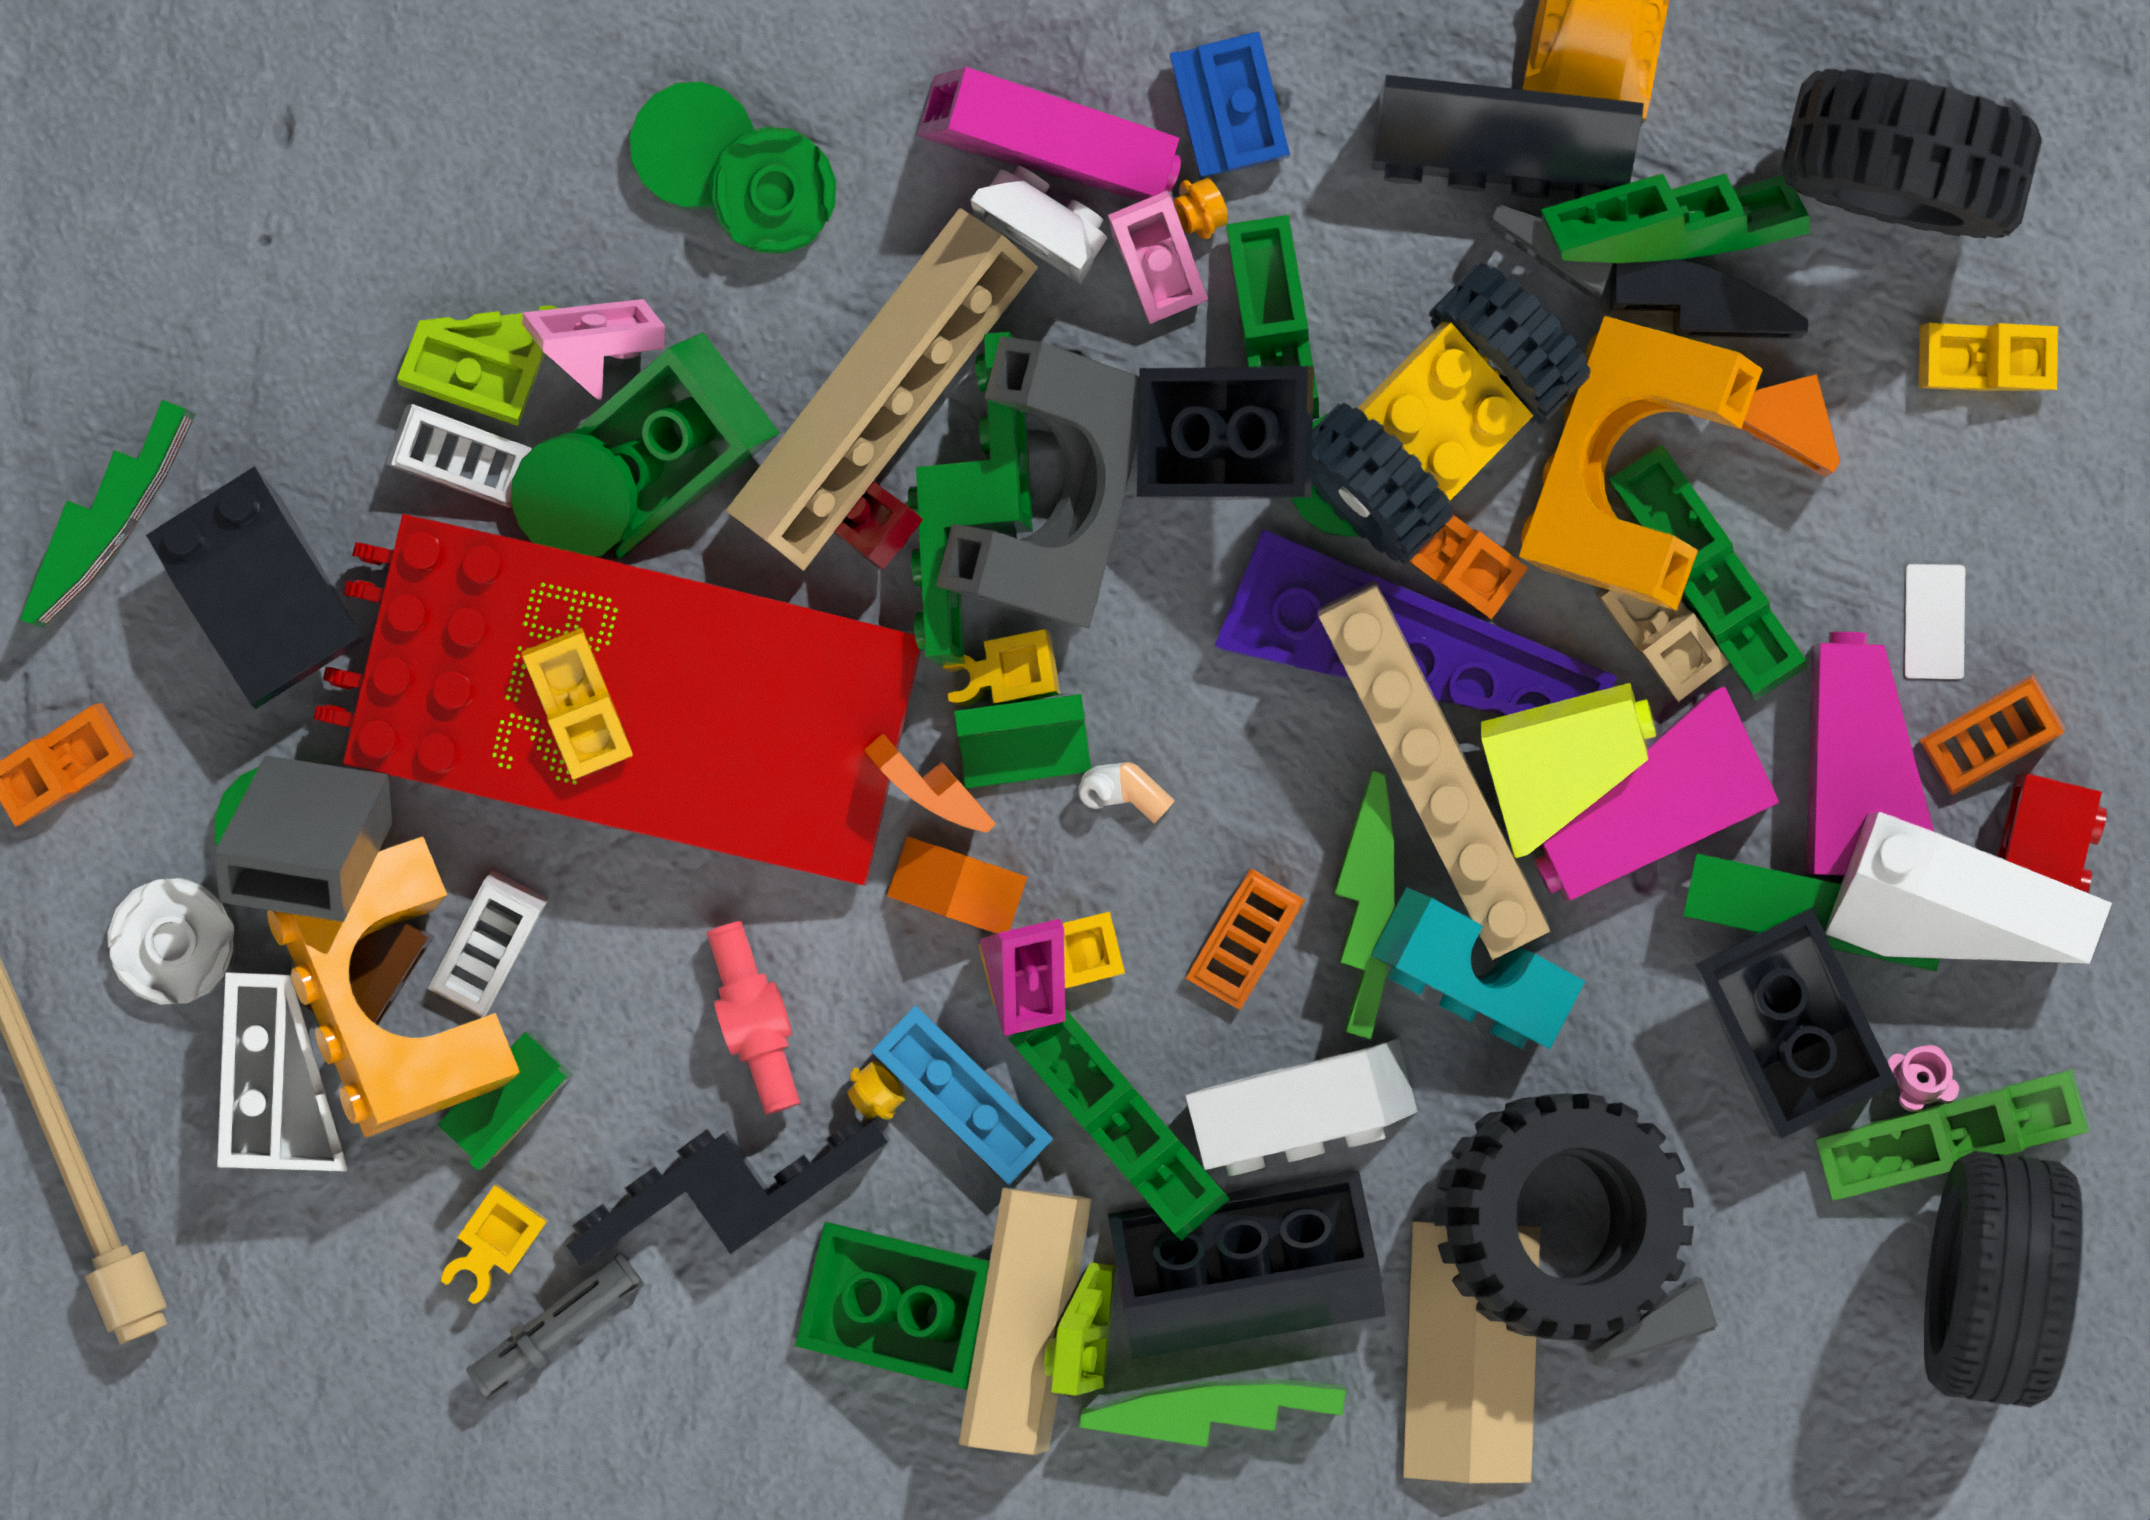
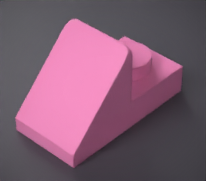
M1168 190L1108 215L1113 240L1125 261L1149 324L1208 300Z
M644 299L523 312L522 324L542 351L597 400L602 399L604 356L630 359L639 356L644 351L664 349L665 325Z

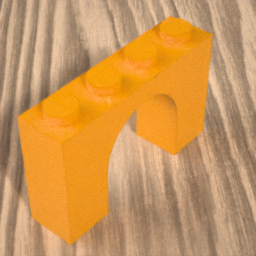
M1604 316L1599 332L1591 338L1585 356L1588 360L1586 365L1590 367L1591 374L1578 391L1570 397L1564 412L1565 427L1556 452L1548 458L1545 464L1542 478L1544 486L1536 509L1528 516L1521 533L1522 548L1519 557L1546 572L1677 611L1698 550L1674 535L1617 518L1609 505L1605 491V470L1608 458L1614 445L1628 428L1639 420L1656 413L1679 412L1741 429L1762 368L1736 351Z
M423 836L378 852L345 922L271 910L267 911L268 923L276 942L281 946L287 945L295 964V968L291 970V977L296 994L304 1005L311 1004L320 1026L315 1029L319 1051L327 1064L335 1063L344 1085L339 1089L343 1110L352 1124L359 1123L365 1138L505 1087L520 1072L496 1013L432 1036L411 1038L387 1032L374 1024L362 1012L353 996L349 982V962L356 942L375 931L434 911L447 896Z

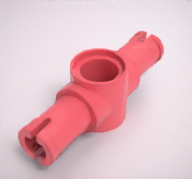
M741 921L709 930L706 934L723 985L718 988L720 999L715 1000L714 1005L731 1055L738 1054L741 1063L748 1062L765 1115L774 1114L800 1105L793 1076L784 1052L785 1049L789 1048L787 1037L792 1036L793 1033L776 982L769 983L766 974H759Z

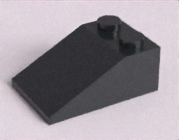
M1314 367L1139 368L1137 497L1171 500L1311 498Z
M255 466L146 534L173 584L255 710L364 641L284 501Z
M1808 908L1695 964L1741 1073L1773 1136L1782 1139L1897 1083L1813 908Z

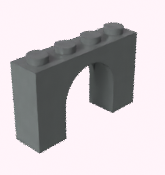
M1000 336L984 399L1031 414L1049 426L1059 442L1063 456L1064 480L1062 492L1057 506L1047 522L1035 533L1022 539L995 531L952 524L936 586L1048 621L1090 629L1138 442L1139 376L1043 342Z

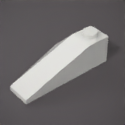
M1881 812L1868 813L1824 933L1879 955L1890 957L2090 963L2112 903L1941 834Z

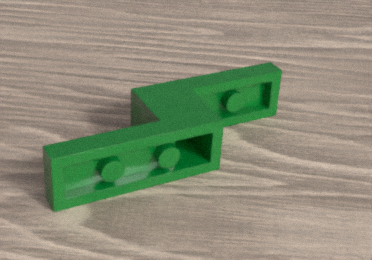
M1010 332L984 334L985 353L978 354L976 357V376L981 392L987 391L1000 336L1015 338ZM987 400L988 416H982L979 421V435L982 451L985 455L990 454L991 460L916 467L917 486H910L908 490V507L924 519L919 525L920 548L913 549L911 553L912 577L915 586L922 587L923 611L916 612L914 618L915 638L919 650H925V657L939 666L965 664L962 594L936 586L952 524L995 531L1001 534L1033 532L1027 413Z

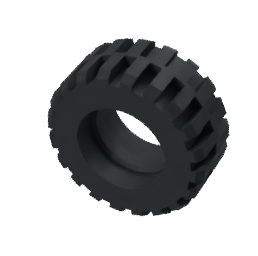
M1835 68L1824 69L1823 71L1817 70L1813 72L1800 86L1780 168L1788 187L1796 189V192L1806 197H1813L1820 203L1836 206L1850 213L1876 218L1879 221L1901 224L1924 231L1931 230L1947 235H1966L1985 239L1989 236L1996 239L2009 236L2022 223L2042 138L2037 124L2029 116L2020 115L2018 110L2009 106H2001L1996 104L1994 100L1982 96H1974L1964 93L1963 90L1948 86L1942 87L1919 79L1896 77L1893 74L1868 73L1855 69H1846L1845 71Z
M1560 1093L1521 1098L1506 1103L1505 1110L1489 1112L1475 1123L1477 1133L1474 1136L1461 1137L1451 1152L1453 1157L1458 1159L1455 1169L1442 1170L1437 1186L1438 1189L1447 1191L1448 1196L1446 1207H1434V1226H1446L1448 1242L1437 1245L1443 1264L1456 1265L1459 1274L1454 1276L1452 1282L1462 1296L1475 1297L1478 1300L1476 1304L1477 1312L1489 1321L1505 1323L1508 1331L1523 1336H1534L1552 1340H1593L1605 1338L1608 1331H1625L1640 1322L1639 1312L1641 1310L1655 1311L1667 1298L1666 1292L1661 1288L1664 1281H1678L1686 1265L1684 1261L1676 1257L1680 1245L1692 1246L1694 1226L1683 1225V1208L1694 1207L1691 1188H1679L1676 1175L1682 1173L1685 1168L1677 1152L1664 1153L1659 1146L1665 1142L1666 1136L1654 1123L1637 1122V1110L1622 1102L1607 1103L1604 1096L1589 1093ZM1559 1155L1578 1158L1596 1174L1605 1189L1610 1207L1609 1233L1600 1255L1583 1273L1569 1278L1550 1276L1538 1268L1526 1253L1517 1228V1204L1526 1179L1543 1160Z

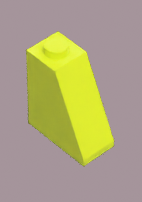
M1631 683L1481 722V740L1515 858L1530 854L1648 760L1646 739L1657 737L1648 700L1636 702Z

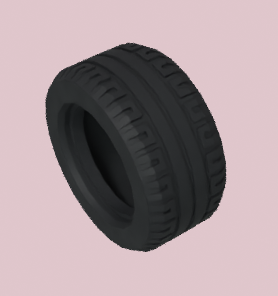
M1972 1151L1958 1158L1949 1171L1941 1196L1932 1240L1924 1314L1925 1370L1928 1381L1944 1396L1965 1397L1968 1400L1989 1401L1991 1403L2012 1404L2031 1408L2050 1398L2058 1386L2065 1365L2075 1319L2083 1242V1207L2080 1185L2077 1176L2060 1162Z

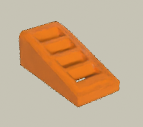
M2032 673L1922 737L1920 742L1950 794L1953 795L2064 734L2065 726L2038 679ZM2022 698L2025 699L2040 725L2039 728L2032 732L2028 730L2013 704ZM2000 710L2017 738V741L2008 746L1991 718V715ZM1977 723L1995 754L1986 759L1968 731V728ZM1954 736L1973 766L1963 773L1945 744L1946 740Z
M1249 868L1185 979L1241 1010L1296 918L1305 899ZM1251 892L1283 910L1277 921L1245 903ZM1238 914L1270 932L1265 943L1232 925ZM1225 936L1258 954L1252 965L1219 947ZM1212 958L1245 976L1239 987L1206 969Z

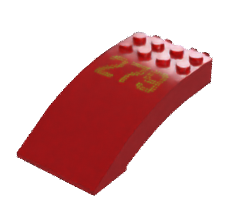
M402 514L394 550L355 542L352 556L359 558L361 562L378 566L386 564L390 565L384 589L376 587L373 583L355 580L353 582L346 581L343 591L345 596L381 604L364 675L327 666L323 675V681L329 682L331 686L348 690L352 688L360 689L355 714L347 712L345 708L326 704L324 706L316 705L313 717L315 720L351 728L343 764L866 886L891 780L876 766L864 750L882 734L888 738L897 750L899 748L921 654L914 634L653 570L407 514ZM582 628L633 756L572 780L549 725L545 709L522 657V651Z

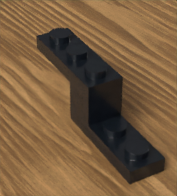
M856 1117L825 1139L832 1150L816 1162L811 1164L804 1154L773 1177L780 1187L771 1192L728 1131L715 1139L710 1131L706 1129L677 1150V1153L683 1160L681 1164L664 1176H662L656 1166L624 1188L631 1199L618 1209L610 1213L606 1206L601 1204L573 1224L572 1227L579 1236L566 1246L579 1265L582 1266L680 1195L687 1192L726 1249L732 1254L889 1142L890 1138L876 1119L863 1127Z

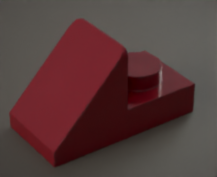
M873 481L834 531V534L873 565L884 570L897 552L906 545L909 537L924 519Z

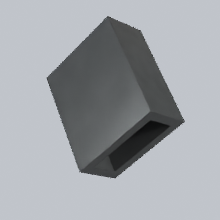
M265 756L214 852L219 902L345 922L392 826L388 774Z

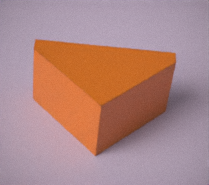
M1817 374L1755 390L1741 429L1825 478L1834 473L1840 463V458Z
M907 836L887 897L993 933H1000L1010 930L1028 877Z

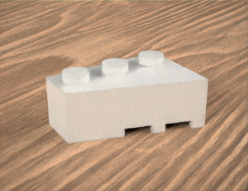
M225 973L217 1167L348 1171L291 974Z
M1399 1038L1381 1042L1374 1047L1342 1055L1339 1053L1323 1057L1321 1060L1203 1088L1186 1095L1204 1169L1207 1170L1225 1165L1228 1176L1264 1168L1263 1156L1285 1151L1288 1162L1325 1153L1324 1141L1344 1136L1348 1148L1385 1139L1383 1127L1418 1112Z

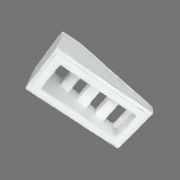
M410 404L406 405L385 465L511 508L512 479L521 459L532 448ZM425 425L433 429L423 457L419 461L410 457L421 426ZM448 433L457 436L446 470L435 467ZM474 442L482 445L472 476L468 479L460 476L470 445ZM497 450L506 453L507 456L496 487L492 488L484 485Z
M491 871L482 883L428 989L481 1018L485 1017L536 925L548 899L500 872ZM491 899L522 915V920L519 921L490 905ZM482 920L512 936L509 944L477 928L479 921ZM467 943L499 959L500 962L497 967L464 951ZM457 965L489 982L485 990L482 991L452 975L451 973Z

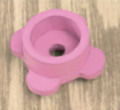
M1934 1045L1919 1046L1910 1050L1906 1056L1894 1054L1888 1060V1064L1901 1092L1899 1103L1905 1110L1919 1112L1925 1104L1936 1101L1947 1104L1956 1099L1959 1093V1085L1952 1079L1953 1068L1950 1060L1939 1047ZM1922 1074L1926 1076L1928 1082H1919L1917 1075Z

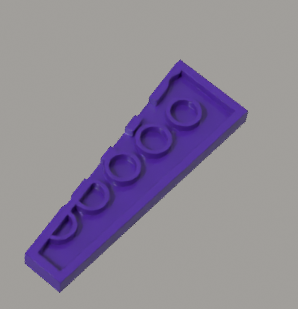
M1264 529L1261 532L1214 645L1215 648L1222 651L1351 680L1319 618L1318 608L1376 580L1437 701L1505 716L1612 688L1617 676Z

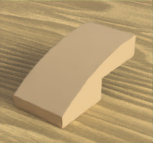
M1603 588L1595 594L1642 659L1676 701L1682 700L1729 664L1693 612L1687 610L1681 600L1677 611Z

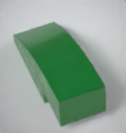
M1289 215L1226 224L1246 367H1314ZM1314 372L1313 419H1318L1319 395Z

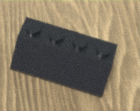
M1386 75L1379 93L1371 169L1385 171L1384 180L1394 183L1421 184L1423 175L1448 178L1447 187L1457 190L1485 191L1486 182L1509 184L1511 185V194L1521 197L1548 198L1549 189L1575 192L1574 199H1578L1630 183L1644 103Z
M1359 1171L1226 1193L1230 1199L1182 1241L1171 1231L1151 1206L1108 1214L1132 1359L1386 1316L1380 1266Z

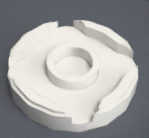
M184 878L157 879L132 890L116 908L107 932L110 957L119 980L138 997L160 1005L191 1003L212 993L225 979V973L230 971L237 952L236 925L226 904L220 903L219 897L208 887Z

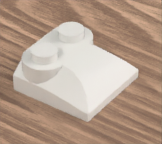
M1017 166L1013 174L1000 169L991 185L978 189L972 197L973 216L1081 284L1094 264L1096 255L1108 238L1099 230L1104 220L1098 214L1075 200H1071L1066 208L1045 194L1050 185L1024 167Z

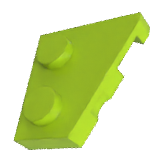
M552 305L539 306V311L559 309ZM500 311L474 314L465 320H455L451 317L419 320L397 381L399 386L519 426L546 354L523 326V313L500 315Z
M1089 1263L1058 1326L1057 1338L1051 1337L1048 1340L1044 1359V1371L1046 1376L1053 1377L1051 1393L1077 1396L1104 1388L1116 1265Z

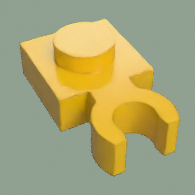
M1046 629L983 641L986 660L976 661L964 655L965 664L943 666L948 672L968 670L970 674V683L967 688L962 691L948 693L949 701L959 706H968L978 702L985 692L992 690L995 705L1032 701L1061 695L1051 633Z
M495 1184L457 1237L472 1248L467 1256L459 1257L446 1266L441 1276V1282L449 1285L460 1270L472 1271L477 1277L478 1284L468 1301L472 1304L478 1303L487 1296L491 1289V1270L497 1265L508 1274H511L549 1220L504 1188Z

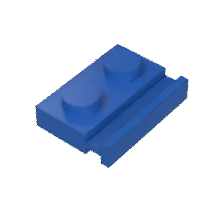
M1259 31L1197 46L1195 49L1169 54L1200 180L1209 178V176L1225 172L1230 173L1290 157Z

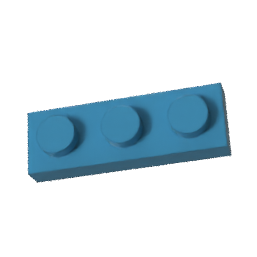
M917 1005L871 1051L1008 1185L1054 1139Z

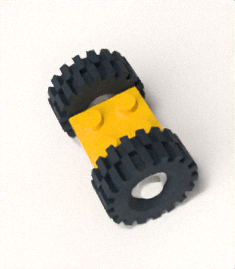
M1476 264L1430 310L1429 316L1432 317L1430 322L1434 328L1432 333L1357 408L1352 409L1347 403H1342L1341 405L1338 403L1313 429L1311 485L1317 489L1315 493L1323 502H1328L1333 507V512L1342 521L1346 520L1362 539L1367 538L1373 548L1380 553L1385 551L1388 557L1396 562L1398 560L1402 563L1410 561L1453 517V507L1448 502L1528 421L1533 423L1536 420L1538 424H1544L1586 382L1591 374L1590 367L1585 364L1588 361L1585 354L1574 347L1577 342L1570 333L1564 332L1559 326L1561 322L1553 313L1548 314L1541 307L1542 302L1533 294L1527 295L1523 291L1521 284L1513 278L1507 280L1503 272L1494 267L1490 270L1486 264Z

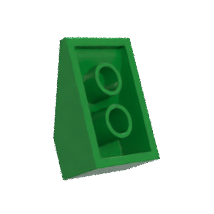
M704 332L667 348L572 432L591 435L606 443L603 446L609 449L615 456L619 454L631 470L638 490L637 515L624 538L612 548L619 559L626 556L728 478L780 434L779 430Z
M824 1222L795 1347L968 1390L990 1261Z

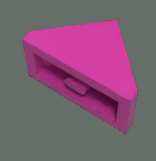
M1060 919L1008 930L980 939L998 1019L1004 1036L1065 1022L1064 926Z

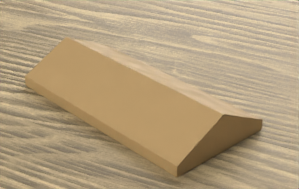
M1002 1188L959 1445L1029 1455L1049 1451L1059 1393H1051L1053 1377L1045 1375V1352L1048 1340L1051 1337L1057 1338L1058 1326L1077 1289L1092 1198Z
M1412 1221L1403 1478L1459 1483H1531L1536 1337L1523 1336L1508 1331L1505 1323L1489 1321L1477 1312L1476 1304L1478 1300L1475 1297L1462 1296L1452 1282L1454 1276L1459 1274L1456 1265L1443 1264L1437 1245L1448 1242L1446 1226H1434V1222ZM1517 1225L1519 1237L1526 1253L1539 1268L1540 1226Z

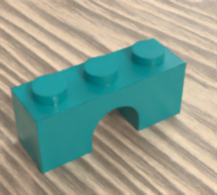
M1406 887L1371 954L1374 958L1391 966L1386 978L1418 995H1421L1426 985L1443 994L1438 1006L1471 1023L1477 1012L1494 1021L1489 1033L1521 1050L1524 1049L1528 1039L1551 1049L1586 981L1521 947L1502 955L1492 970L1476 977L1471 967V951L1483 925L1429 896Z

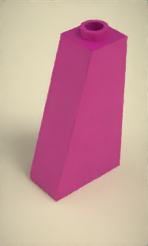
M969 67L959 68L934 76L917 133V137L1138 201L1146 200L1167 190L1170 192L1175 185L1181 167V157L1175 154L1179 137Z
M1829 632V643H1819L1812 646L1806 875L1845 876L1868 813L1881 812L1934 832L1885 645L1867 644L1868 633Z
M1725 686L1703 696L1647 746L1648 760L1539 846L1543 856L1535 859L1534 863L1549 894L1560 890L1564 901L1573 900L1780 803Z

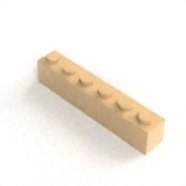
M959 208L729 505L726 512L804 571L980 344L984 334L990 331L1038 269V266L1003 234Z
M1376 580L1318 608L1319 618L1471 919L1483 925L1480 936L1492 960L1550 932L1547 919L1517 859L1514 857V853Z

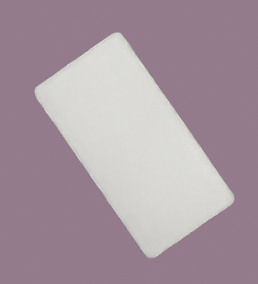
M1909 564L1906 567L1905 676L1907 678L1962 679L1964 676L1965 567L1963 565Z

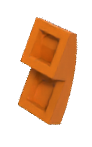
M1452 514L1453 517L1407 563L1492 620L1528 567L1483 533L1470 528Z
M93 704L44 737L31 740L0 761V802L14 826H21L134 758L135 755L104 704Z
M884 734L864 750L894 785L929 811L953 823L986 833L997 825L942 761L922 778Z

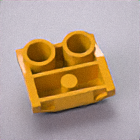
M1539 0L1522 90L1644 103L1642 121H1645L1670 0Z

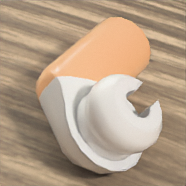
M1131 762L1097 765L1084 773L1078 786L1080 800L1087 807L1100 809L1107 805L1131 802L1154 824L1175 802L1138 765Z

